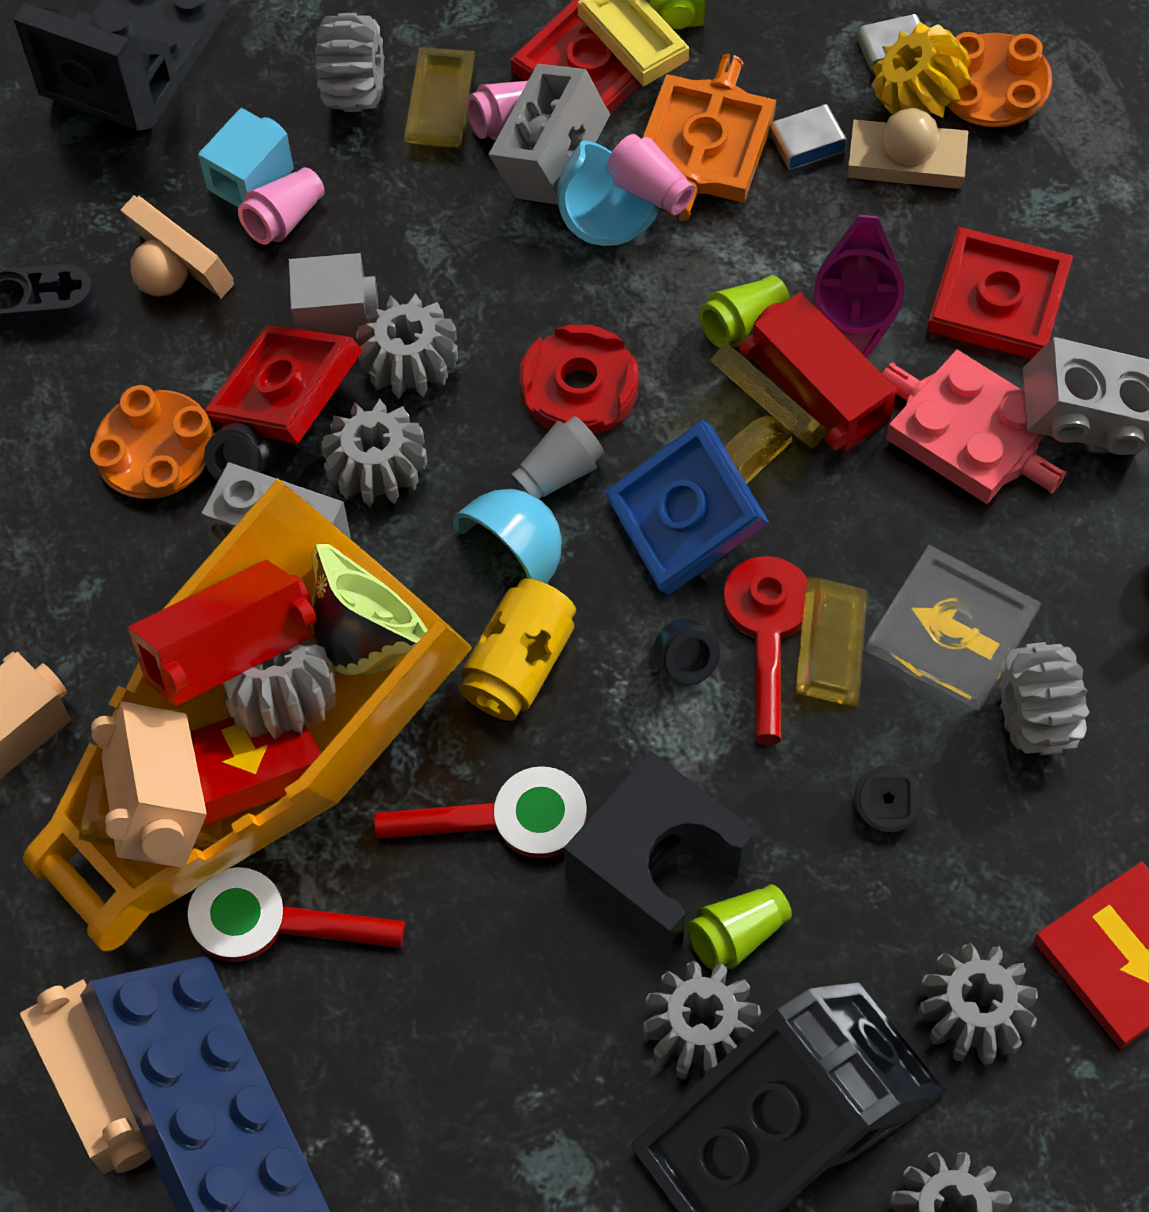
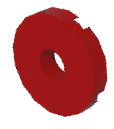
M566 325L555 329L554 335L548 336L543 341L542 337H540L530 345L520 363V395L528 414L544 428L550 430L558 420L565 423L573 416H576L589 428L593 435L611 430L629 415L638 398L639 365L634 355L632 357L631 353L624 347V341L615 333L594 325ZM574 371H585L595 377V381L585 388L570 387L563 379Z

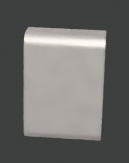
M916 14L864 25L858 29L857 40L872 74H875L872 66L885 57L882 47L892 46L898 41L899 31L909 35L915 26L920 23Z
M822 105L774 121L770 125L769 135L789 170L840 154L847 147V139L828 105Z

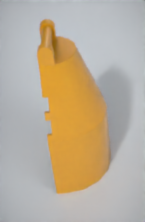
M278 478L164 609L266 559L289 575H297L305 584L312 599L315 594L312 552L315 544H330L394 591L416 612L428 631L402 660L387 671L361 675H344L335 672L337 705L330 711L325 712V721L320 724L306 725L321 751L318 758L297 781L285 788L286 796L211 824L203 825L185 868L116 857L114 839L107 835L105 827V817L110 811L101 758L104 746L99 744L96 746L89 743L51 821L24 852L23 863L38 879L47 878L88 924V936L102 951H111L121 946L150 913H155L338 804L472 649L470 644L409 589ZM139 662L126 689L117 686L109 702L110 706L116 708L112 717L116 716L121 701L186 713L190 732L230 717L224 700L226 695L224 682L175 707L145 682ZM78 850L116 890L106 903L68 862Z

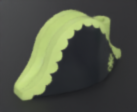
M315 544L312 552L315 594L311 601L317 621L311 625L314 635L312 637L313 644L324 647L327 658L331 659L335 672L344 675L376 674L389 670L410 652L428 629L416 612L388 586L330 544Z

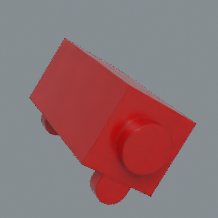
M801 292L782 305L774 303L767 307L756 319L753 334L748 336L739 346L738 351L746 360L754 359L826 434L825 442L833 450L840 449L843 453H846L891 420L897 389Z
M266 559L128 626V630L145 682L176 707L314 637L311 625L316 623L317 618L312 607L310 594L302 580L295 574L289 575Z

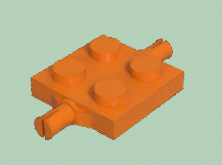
M730 54L721 56L713 80H690L666 74L643 138H651L687 178V181L695 186L694 195L686 208L680 212L679 221L689 219L691 208L698 193L745 203L770 125L775 116L776 100L749 94L735 86L739 73L743 68V61L736 55L733 56L731 65ZM666 210V213L676 220L677 215H673Z

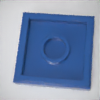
M703 419L604 491L659 590L668 595L769 524L768 519L714 429Z

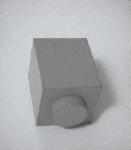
M361 253L289 259L291 311L295 329L356 337L358 326L367 324L366 317L369 313V307L379 309L376 277H364Z

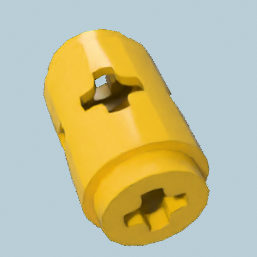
M525 578L519 582L517 588H510L461 670V675L464 679L459 686V691L463 697L480 710L502 720H515L520 711L529 709L574 630L572 618L576 613V608L573 602L556 588L535 579Z

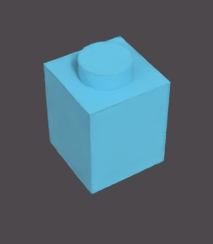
M240 108L198 154L207 190L238 208L244 203L247 192L285 177L294 169L288 136L284 129L274 120L266 117L261 119L243 108Z

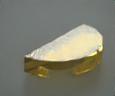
M766 415L746 426L724 447L746 484L792 442L791 430L775 417Z

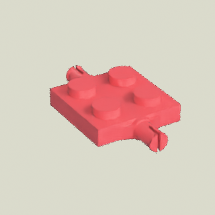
M956 350L935 374L921 381L897 367L893 362L883 371L882 375L897 389L896 394L907 401L903 410L889 424L885 439L984 503L988 504L1004 484L1017 479L1022 474L1048 490L1051 494L1055 492L1063 481L1066 471L1059 469L1036 454L1039 443L1046 435L1027 431L1024 391L964 353Z

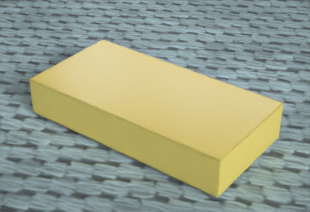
M646 0L578 1V16L643 87L689 61V46Z

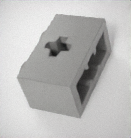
M546 64L536 65L488 154L515 198L557 204V185L566 162L580 142L589 140L596 143L610 113L587 70Z

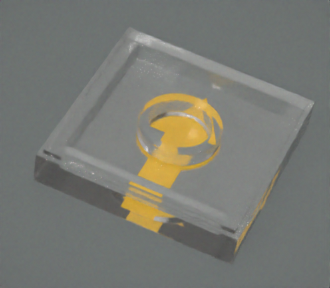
M928 545L868 640L866 651L980 711L1001 676L1000 667L1006 659L1009 650L1017 649L1037 616L1041 603Z

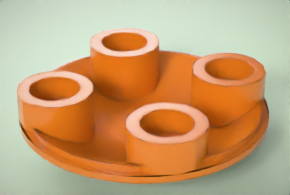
M963 32L955 37L966 49L971 60L968 74L972 81L958 90L961 101L950 102L946 105L954 114L976 125L1004 127L1030 118L1043 107L1051 91L1052 73L1047 59L1042 54L1043 47L1038 38L1031 34L1014 36L1005 33H984L978 35L974 32Z
M138 385L127 389L122 394L120 403L102 420L95 434L94 442L91 445L90 455L102 479L115 491L137 499L162 498L184 489L203 472L206 467L204 460L205 446L214 433L208 415L190 397L173 391L152 390L148 386Z

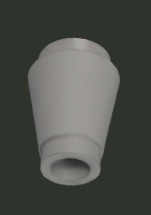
M573 416L565 423L558 420L519 465V468L511 474V477L521 491L540 499L542 496L545 497L597 469L595 462L605 453L589 428L579 418Z

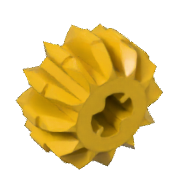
M920 22L915 26L911 34L908 35L899 31L896 43L892 46L882 47L885 57L872 66L876 78L871 86L875 90L876 97L892 115L903 109L916 108L927 112L929 115L934 113L943 117L945 106L950 102L961 101L958 90L972 81L968 74L971 60L966 49L949 30L943 29L939 24L929 28Z

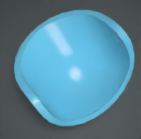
M583 140L566 162L557 185V204L561 217L569 230L578 238L588 243L611 246L629 242L642 234L652 224L659 212V207L616 187L613 183V177L606 170L607 162L612 152L595 142Z
M515 489L494 490L477 497L453 517L454 529L460 534L468 532L476 523L483 525L495 534L519 560L528 579H535L547 584L554 575L561 557L562 537L560 528L552 511L536 497Z

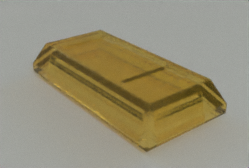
M419 47L404 136L405 141L412 144L458 147L462 144L467 112L466 99L470 92L475 51Z
M811 576L807 578L796 693L853 707L859 705L868 600L867 590Z

